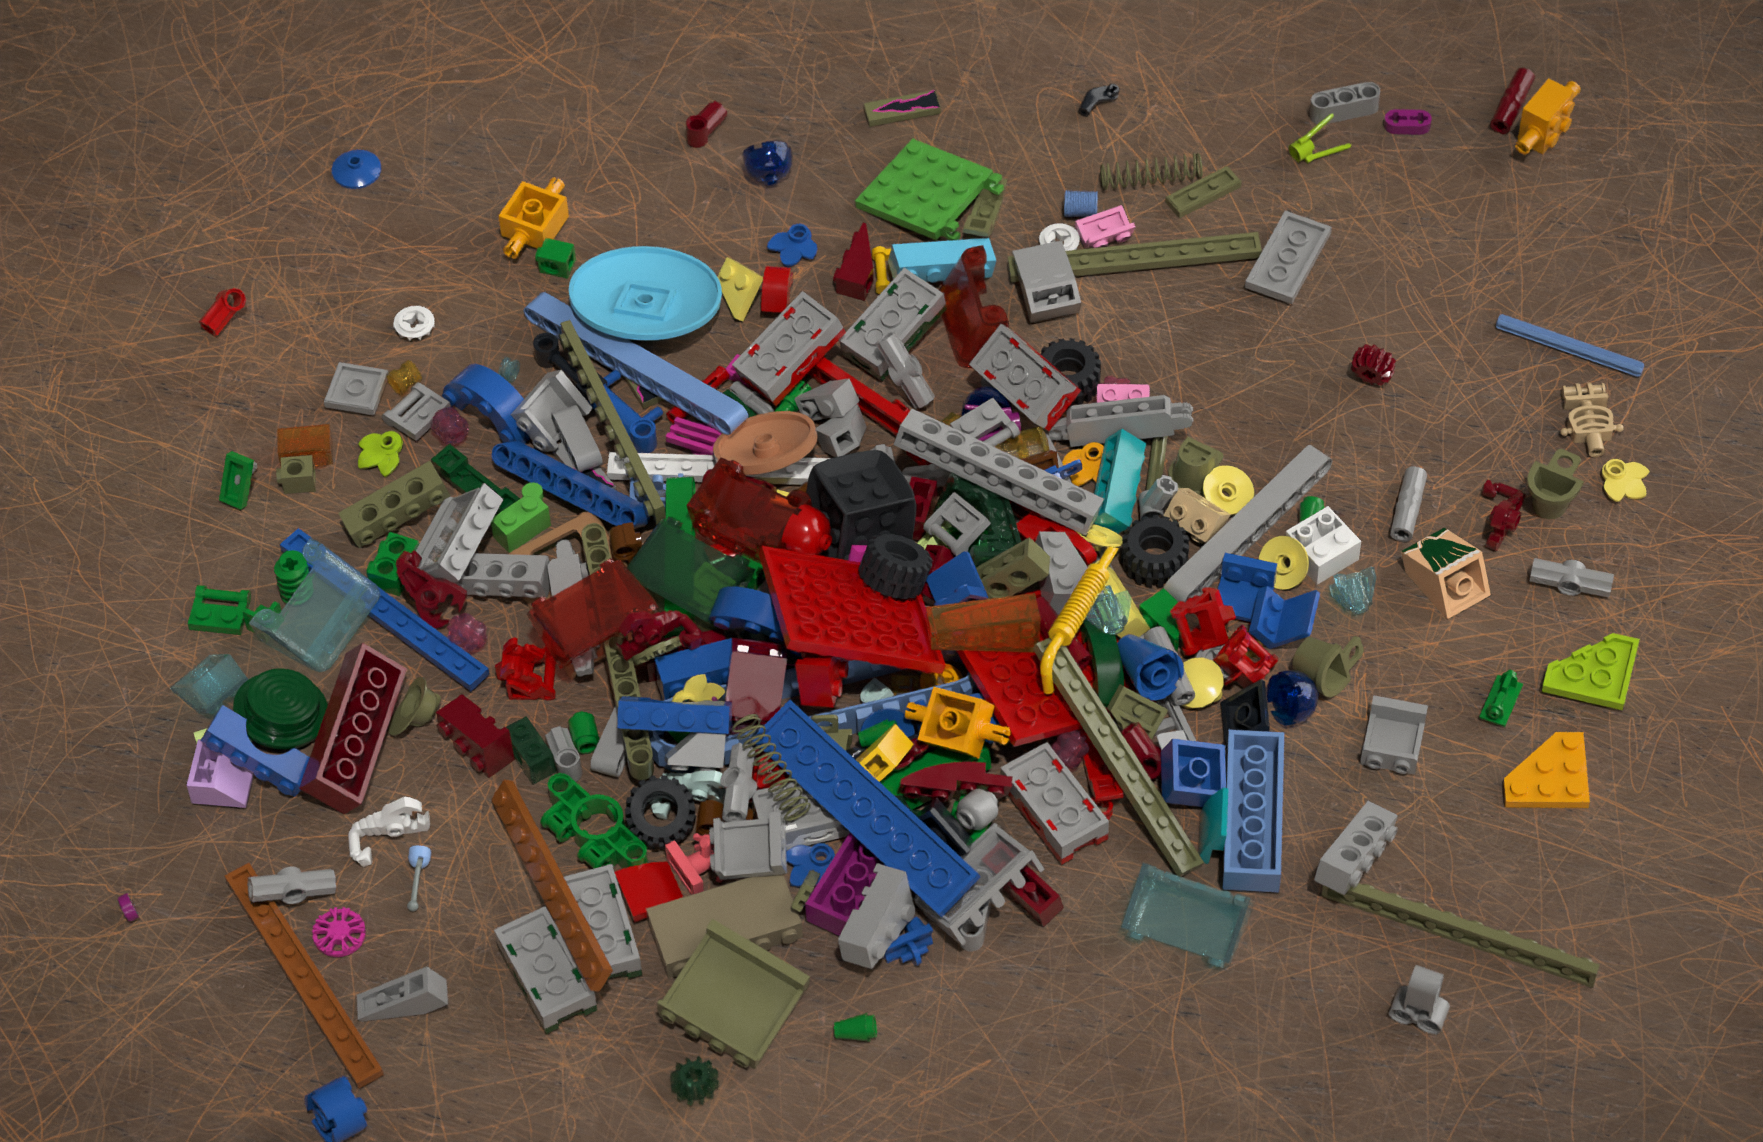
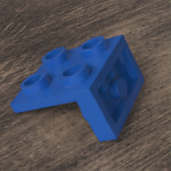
M966 551L929 574L926 579L935 600L934 607L926 612L930 622L940 623L941 614L977 606L988 598L970 553Z
M1230 553L1224 554L1218 590L1220 591L1223 604L1233 607L1235 619L1252 621L1259 588L1268 586L1274 590L1278 563Z
M1268 586L1259 588L1249 632L1269 649L1310 636L1320 593L1317 590H1313L1284 600Z

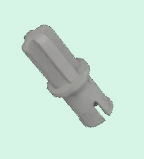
M736 381L731 385L730 391L756 414L774 412L772 407L760 398L758 392L748 389L740 381Z

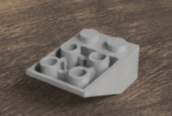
M1062 241L1012 251L1030 323L1080 312L1081 299Z

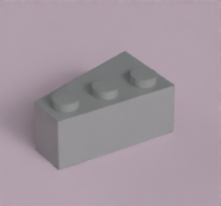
M1039 531L1035 543L1050 556L1049 575L1042 581H1038L1041 596L1048 601L1059 615L1087 569V565L1065 532ZM1103 590L1087 615H1098L1106 596Z
M876 864L873 872L877 875L871 887L865 886L862 892L865 898L859 910L853 909L838 938L844 961L871 969L884 956L885 951L899 937L902 929L913 919L915 914L906 872L881 864Z

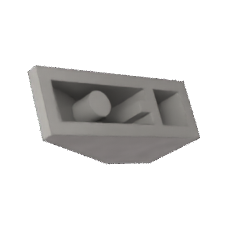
M428 967L357 995V1015L360 1022L426 1014L448 1005L447 980Z

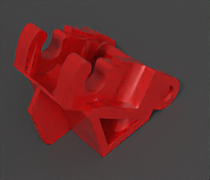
M1205 587L1202 589L1203 594L1201 596L1195 595L1186 602L1179 601L1170 610L1172 618L1176 620L1184 645L1182 647L1184 655H1193L1199 650H1207L1223 645L1229 640L1225 625L1230 620L1235 619L1236 616L1232 606L1223 604L1218 589ZM1187 613L1196 614L1199 620V625L1192 631H1190L1186 619Z
M1242 624L1234 631L1231 638L1213 660L1229 674V677L1224 682L1225 686L1236 680L1243 688H1246L1260 679L1264 680L1270 669L1278 662V657L1275 654L1271 655L1247 633V628ZM1246 648H1249L1260 660L1253 662L1245 655L1248 651Z
M517 638L509 639L503 645L502 661L495 665L497 679L506 681L509 700H536L541 698L550 701L556 697L554 679L556 664L559 662V654L547 646L542 649L533 644L520 646L518 645ZM545 663L543 682L542 677L533 672L534 664Z

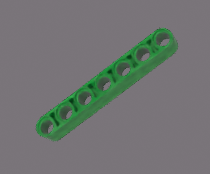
M694 476L672 477L666 479L665 611H680L695 623L696 485ZM683 626L674 628V630L669 631L665 635V638L679 636L685 628Z

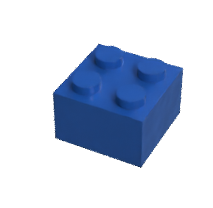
M1172 738L1161 750L1162 798L1166 803L1203 807L1214 793L1222 788H1226L1225 745Z

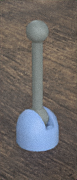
M419 845L410 847L408 854L409 863L415 868L411 901L407 904L408 910L412 912L418 909L416 900L420 870L426 867L431 859V850L428 847Z

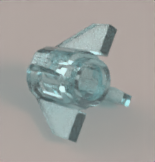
M1370 566L1360 572L1348 575H1334L1335 583L1329 585L1331 596L1347 611H1353V614H1361L1368 611V607L1373 604L1372 598L1376 582L1374 567Z
M1105 586L1103 594L1098 596L1085 619L1103 633L1115 635L1122 632L1128 622L1132 601L1128 590L1114 595L1111 586Z

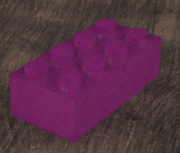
M851 833L848 834L805 903L806 921L839 936L853 909L859 910L865 898L862 895L865 886L871 887L877 875L873 872L876 864L884 865Z

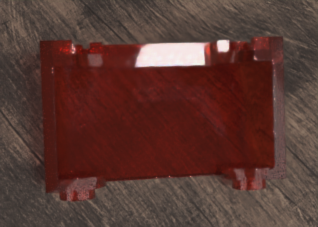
M984 245L970 247L963 251L939 288V291L944 293L947 306L946 311L941 316L955 360L959 366L966 369L973 368L969 365L1000 324L1009 328V321L1005 310L997 305L982 307L979 298L980 293H987L985 284L987 254Z
M720 457L686 505L693 527L702 537L761 564L759 557L761 547L786 548V543L782 542L785 526L793 513L798 515L802 511V509L798 508L803 504L812 506L811 498L801 490L790 491L786 497L748 480L740 463L735 460L728 461Z
M610 558L599 565L600 570L548 599L542 596L531 603L532 609L527 613V616L560 670L572 664V660L585 655L590 649L620 633L619 628L630 613L650 612L654 614L659 609L654 598L620 559L614 561L613 558Z

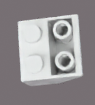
M1329 506L1286 531V536L1295 538L1306 549L1309 559L1307 575L1316 585L1359 560L1361 540Z

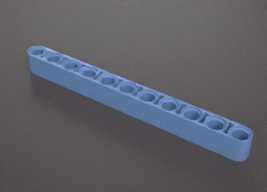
M541 292L523 309L525 316L531 323L548 333L556 335L558 339L559 334H562L560 323L570 320L588 356L612 370H618L624 377L725 435H730L748 418L746 409L737 401L632 341L606 334L589 326L577 316L572 307L545 292Z

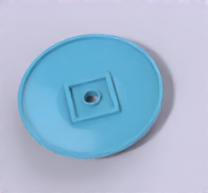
M626 247L599 254L581 265L573 274L569 283V301L580 319L589 326L606 334L633 340H660L690 333L702 327L714 317L720 307L722 298L720 281L711 268L693 256L661 247Z

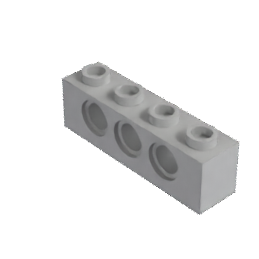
M474 553L462 577L455 583L467 590V595L547 597L550 590L547 565L550 560L545 555Z
M1367 801L1320 859L1314 880L1343 895L1346 894L1351 886L1356 887L1362 877V872L1370 870L1374 857L1379 858L1385 849L1386 842L1391 843L1395 838L1398 830L1395 827L1398 815Z

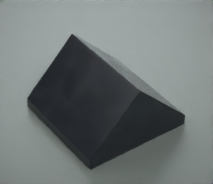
M1260 679L1221 701L1225 748L1228 745L1229 730L1269 732L1270 724L1264 680Z
M938 798L934 799L916 814L926 826L960 857L971 849L973 838Z

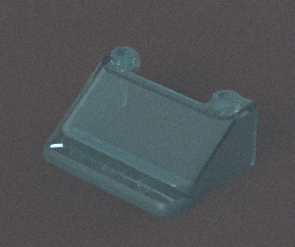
M310 538L303 548V556L309 564L313 565L311 571L280 614L270 609H263L255 614L249 624L263 643L316 672H323L334 664L379 600L380 591L377 585L326 546Z

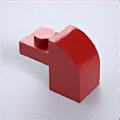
M765 267L761 311L782 313L790 305V287L793 284L794 272H791V268Z

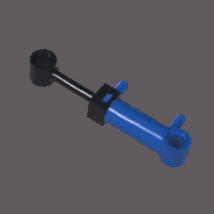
M548 332L537 335L533 341L536 363L542 368H552L554 366L560 368L576 383L578 391L595 410L597 406L595 403H590L586 393V389H588L586 384L581 385L577 370L561 357L556 335ZM614 370L604 378L597 372L637 453L653 452L657 447L654 421L663 415V410L660 407H655L641 417L608 388L621 378L620 372Z

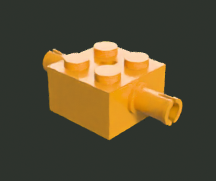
M1548 78L1524 106L1518 141L1515 145L1518 152L1526 155L1533 149L1544 154L1549 147L1553 148L1559 135L1562 132H1566L1572 123L1570 114L1575 106L1573 99L1581 90L1576 82L1569 81L1566 83V86H1563Z
M555 177L551 178L545 189L523 181L498 216L501 236L510 238L507 245L503 248L506 256L510 258L512 255V259H516L525 244L538 248L542 247L545 238H555L569 217L567 198L559 195L565 188L564 183L560 179L556 181Z
M934 686L928 706L909 702L906 708L916 712L905 710L906 719L922 722L917 740L928 743V745L978 759L985 739L1005 745L1009 739L999 734L1010 736L1009 727L990 723L995 705L980 698Z

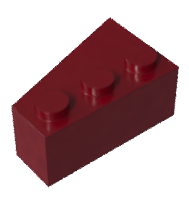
M461 694L436 712L438 720L437 729L443 737H449L453 741L455 749L461 755L466 754L477 772L482 771L490 778L515 760L510 731L506 727L502 729L494 725L496 720L492 716L483 717L480 713L482 712L481 708Z

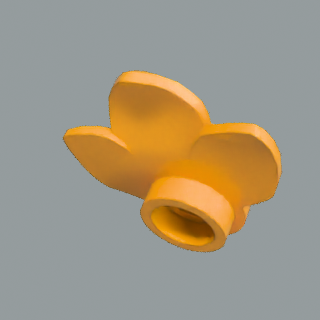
M1091 442L1085 445L1083 449L1072 450L1065 455L1062 461L1063 466L1077 459H1080L1082 463V470L1070 476L1072 484L1080 487L1092 479L1097 483L1104 449L1102 444ZM1092 451L1098 452L1096 457L1089 456Z

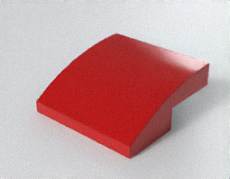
M668 861L644 863L615 871L618 886L634 922L647 918V908L683 898Z

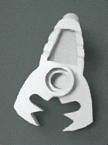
M403 797L386 804L381 811L368 815L366 818L360 819L359 822H355L348 834L350 857L362 867L372 864V850L370 847H366L362 851L360 849L359 837L381 834L397 837L402 834L428 831L430 828L428 810L425 815L417 813V819H410L412 811L422 812L421 802L410 797Z

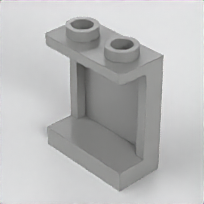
M558 370L548 372L511 415L516 420L517 426L533 440L532 443L538 450L549 452L555 451L559 447L556 442L560 439L553 425L551 413L577 405L582 416L588 415L593 407L564 372Z
M1373 695L1360 764L1374 769L1382 768L1393 770L1400 774L1409 773L1415 775L1428 705Z
M770 812L769 818L734 822H722L720 818H714V827L710 828L709 831L710 842L714 844V854L710 855V865L712 871L716 872L720 880L787 874L785 820L780 812Z

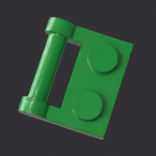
M197 585L194 603L187 623L189 630L241 635L245 623L243 611L246 608L249 609L251 591L241 590V592L207 589V586ZM206 599L239 602L236 607L208 604L205 601Z

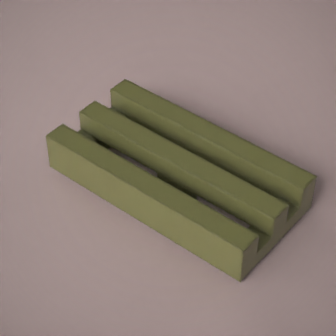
M814 870L809 871L791 904L792 908L801 912L816 885L820 873Z

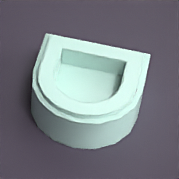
M873 678L861 691L860 698L863 703L892 697L894 694L887 686Z

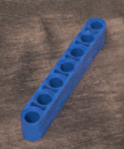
M520 441L500 443L495 445L492 450V459L499 467L531 483H538L548 492L615 526L633 522L635 529L646 526L650 521V517L646 515L642 503Z

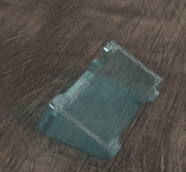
M1143 863L1121 928L1127 930V936L1133 939L1143 941L1145 936L1208 957L1207 963L1223 968L1225 963L1231 964L1255 902L1249 897L1240 894L1233 896L1231 892L1185 879L1167 871L1165 873V871L1159 870L1155 866Z

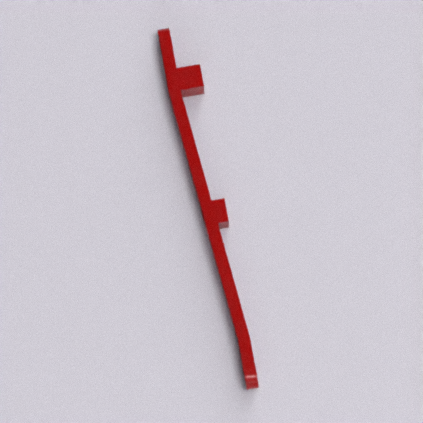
M824 356L808 372L821 385L829 381L850 379L860 400L857 403L860 411L895 435L898 434L900 425L908 415L899 407L827 360ZM906 451L907 455L920 466L932 464ZM975 483L969 484L1021 519L1013 525V542L1016 545L1029 537L1035 542L1039 531L1065 532L1087 567L1097 560V553L1093 546L1073 529Z

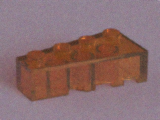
M1035 593L926 607V625L931 650L1034 652L1033 647L1036 643L1040 642L1041 619Z

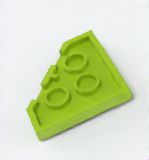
M1612 633L1605 636L1603 641L1592 646L1589 644L1572 652L1571 656L1561 661L1557 659L1549 663L1542 692L1623 711L1640 639Z

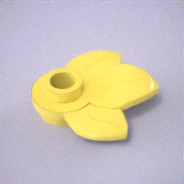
M1619 459L1609 460L1602 468V476L1606 480L1604 484L1605 493L1615 502L1621 501L1624 495L1630 499L1645 498L1646 488L1641 479L1649 474V470L1637 462L1625 464Z
M705 674L696 675L685 683L683 690L673 696L672 702H682L689 699L688 702L712 701V697L720 699L725 694V690L716 683H707Z

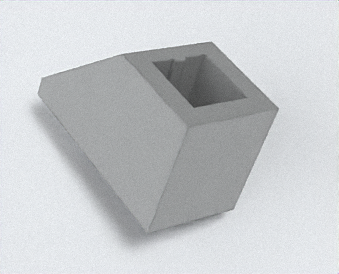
M850 379L829 381L794 399L800 413L812 420L843 417L860 401Z
M856 404L843 417L831 418L816 428L822 451L834 457L845 455L860 445L867 426L860 408Z
M691 732L665 755V762L668 765H672L671 769L688 770V766H698L700 771H716V767L723 768L726 735Z

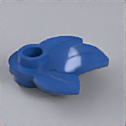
M794 224L789 228L788 232L777 233L767 244V249L780 252V259L784 266L796 265L802 257L813 259L817 253V245L811 240V232L803 224Z
M819 843L813 847L800 844L787 850V862L794 866L790 875V885L801 887L809 871L814 870L820 873L815 885L817 886L835 857L833 849L827 844ZM819 856H824L826 859L820 861L816 858Z

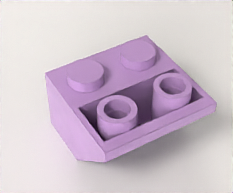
M198 739L187 782L191 802L194 804L246 808L254 773L244 766L235 765L224 754L210 750L205 743L200 741L201 739Z

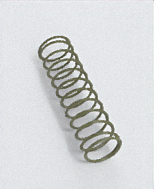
M1197 152L1196 155L1195 153H1193L1194 166L1192 178L1188 170L1186 155H1183V179L1181 178L1178 170L1176 155H1174L1173 180L1169 173L1166 156L1164 157V181L1160 176L1156 157L1154 158V182L1152 181L1149 172L1147 159H1145L1146 171L1144 183L1140 175L1138 160H1135V184L1133 183L1131 178L1128 161H1126L1125 185L1123 184L1121 178L1119 163L1116 162V186H1114L1112 181L1109 163H1107V182L1105 167L1101 163L1100 177L1102 188L1104 190L1108 189L1109 179L1114 189L1118 187L1119 180L1121 182V185L1124 188H1126L1128 185V179L1130 180L1132 186L1135 187L1138 182V177L1143 186L1146 185L1148 177L1150 182L1154 185L1157 181V174L1159 180L1163 184L1166 181L1167 175L1171 182L1175 181L1176 174L1178 175L1179 179L1183 181L1185 179L1186 172L1191 180L1194 179L1196 172L1198 177L1201 179L1203 175V169L1200 153Z
M757 714L747 715L733 725L732 731L740 732L737 739L741 740L750 736L757 728H763L762 734L745 741L742 748L753 746L763 736L769 738L767 743L750 750L747 757L758 755L768 745L774 746L772 752L761 755L753 761L752 765L758 766L766 762L773 754L779 755L778 761L766 764L759 769L758 774L763 775L771 771L778 763L784 764L783 770L771 773L764 778L763 783H770L781 776L783 772H789L790 776L788 779H783L773 784L768 789V792L772 793L779 790L788 781L795 782L794 787L783 790L773 798V801H780L794 790H800L799 796L783 802L778 808L779 810H785L795 804L800 798L805 799V803L798 804L784 815V820H795L804 815L810 809L811 804L807 803V797L801 796L803 791L801 788L796 787L797 780L791 778L792 771L786 769L787 763L780 761L782 755L779 752H775L776 744L770 743L771 736L765 734L766 728L760 725L761 719ZM755 719L745 728L740 730L734 729L738 724L746 720ZM753 729V730H752L751 732H749L748 734H746V735L740 737L743 733H745V732H747V731ZM758 738V739H757L756 741H754L753 743H751V744L745 746L748 742L752 741L753 739ZM763 747V748L760 749L758 752H756V753H754V754H751L753 751L757 750L758 748ZM768 756L767 758H765V759L762 760L761 762L756 763L758 760L762 759L763 757ZM773 765V766L770 767L769 769H767V770L761 772L763 769L767 768L768 766ZM778 774V775L775 776L774 778H772V779L766 781L768 778L772 777L773 775ZM783 783V784L780 785L779 787H777V788L771 790L772 788H774V787L777 786L778 784ZM788 792V793L785 794L784 796H782V797L776 799V798L779 797L780 795H782V794ZM793 801V802L790 803L789 805L783 807L785 804H787V803ZM806 805H808V808L805 811L797 815L805 808ZM801 807L797 812L788 816L793 810Z

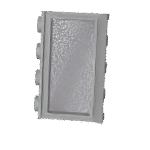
M485 483L482 484L481 488H476L457 497L445 499L416 549V552L422 557L418 568L434 578H443L453 583L459 581L503 499Z
M996 823L972 843L968 853L961 856L981 878L942 918L919 896L916 895L913 898L927 918L962 946L966 941L958 928L968 918L975 926L980 927L984 923V917L978 909L988 900L996 907H1002L1005 899L999 891L1001 887L1010 880L1014 886L1022 888L1025 885V879L1020 870L1027 863L1040 873L1044 870L1032 850H1028L999 828Z

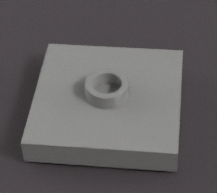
M339 362L324 400L325 407L375 415L389 377L388 370Z

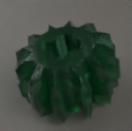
M698 1055L695 1061H691L690 1058L686 1057L685 1064L677 1062L675 1065L676 1071L670 1074L671 1090L673 1094H677V1099L680 1102L687 1099L690 1107L697 1100L703 1106L705 1097L713 1099L714 1091L719 1088V1081L717 1080L719 1075L718 1070L712 1067L710 1059L702 1063V1058Z

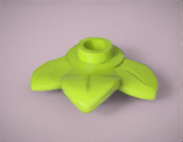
M387 431L382 435L372 433L359 441L358 444L363 449L358 457L359 469H367L378 465L384 477L389 476L396 469L400 461L398 454L402 450L403 445L402 438L397 432Z

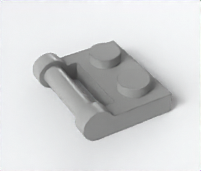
M417 382L404 399L391 411L387 410L382 415V419L388 426H394L417 441L451 409L449 401ZM417 399H420L410 410H408L402 417H400V415L403 414Z
M994 398L950 423V427L976 439H980L1002 426L1003 430L983 441L993 447L1010 437L1015 438L1020 435L1018 426L1009 419Z
M954 492L925 522L924 530L928 534L939 538L951 548L952 554L958 556L964 551L968 552L969 546L991 523L984 515ZM945 520L962 534L958 540L941 527Z

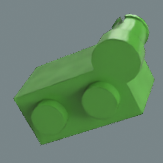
M538 483L526 484L522 488V498L494 516L491 521L493 538L508 553L519 548L551 526L549 507L542 501L544 498L543 489Z

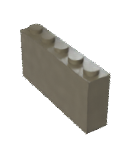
M783 874L749 877L646 909L648 924L668 979L675 976L678 977L705 936L706 927L712 919L766 951L773 946L783 943L790 944L799 938H803L802 922L797 910L792 908L793 899Z

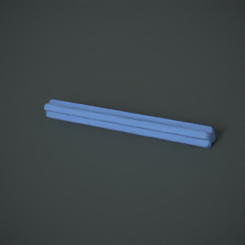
M1500 314L1496 322V327L1500 330L1640 377L1644 369V363L1504 314Z

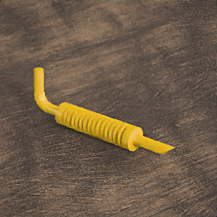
M1108 546L1097 564H1090L1050 628L1049 637L1051 642L1043 653L1040 666L1044 693H1053L1052 668L1056 654L1061 646H1067L1072 642L1078 629L1103 590L1110 576L1107 568L1119 548Z

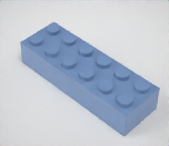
M1229 730L1226 788H1229L1227 837L1223 861L1224 890L1279 892L1282 851L1284 732Z

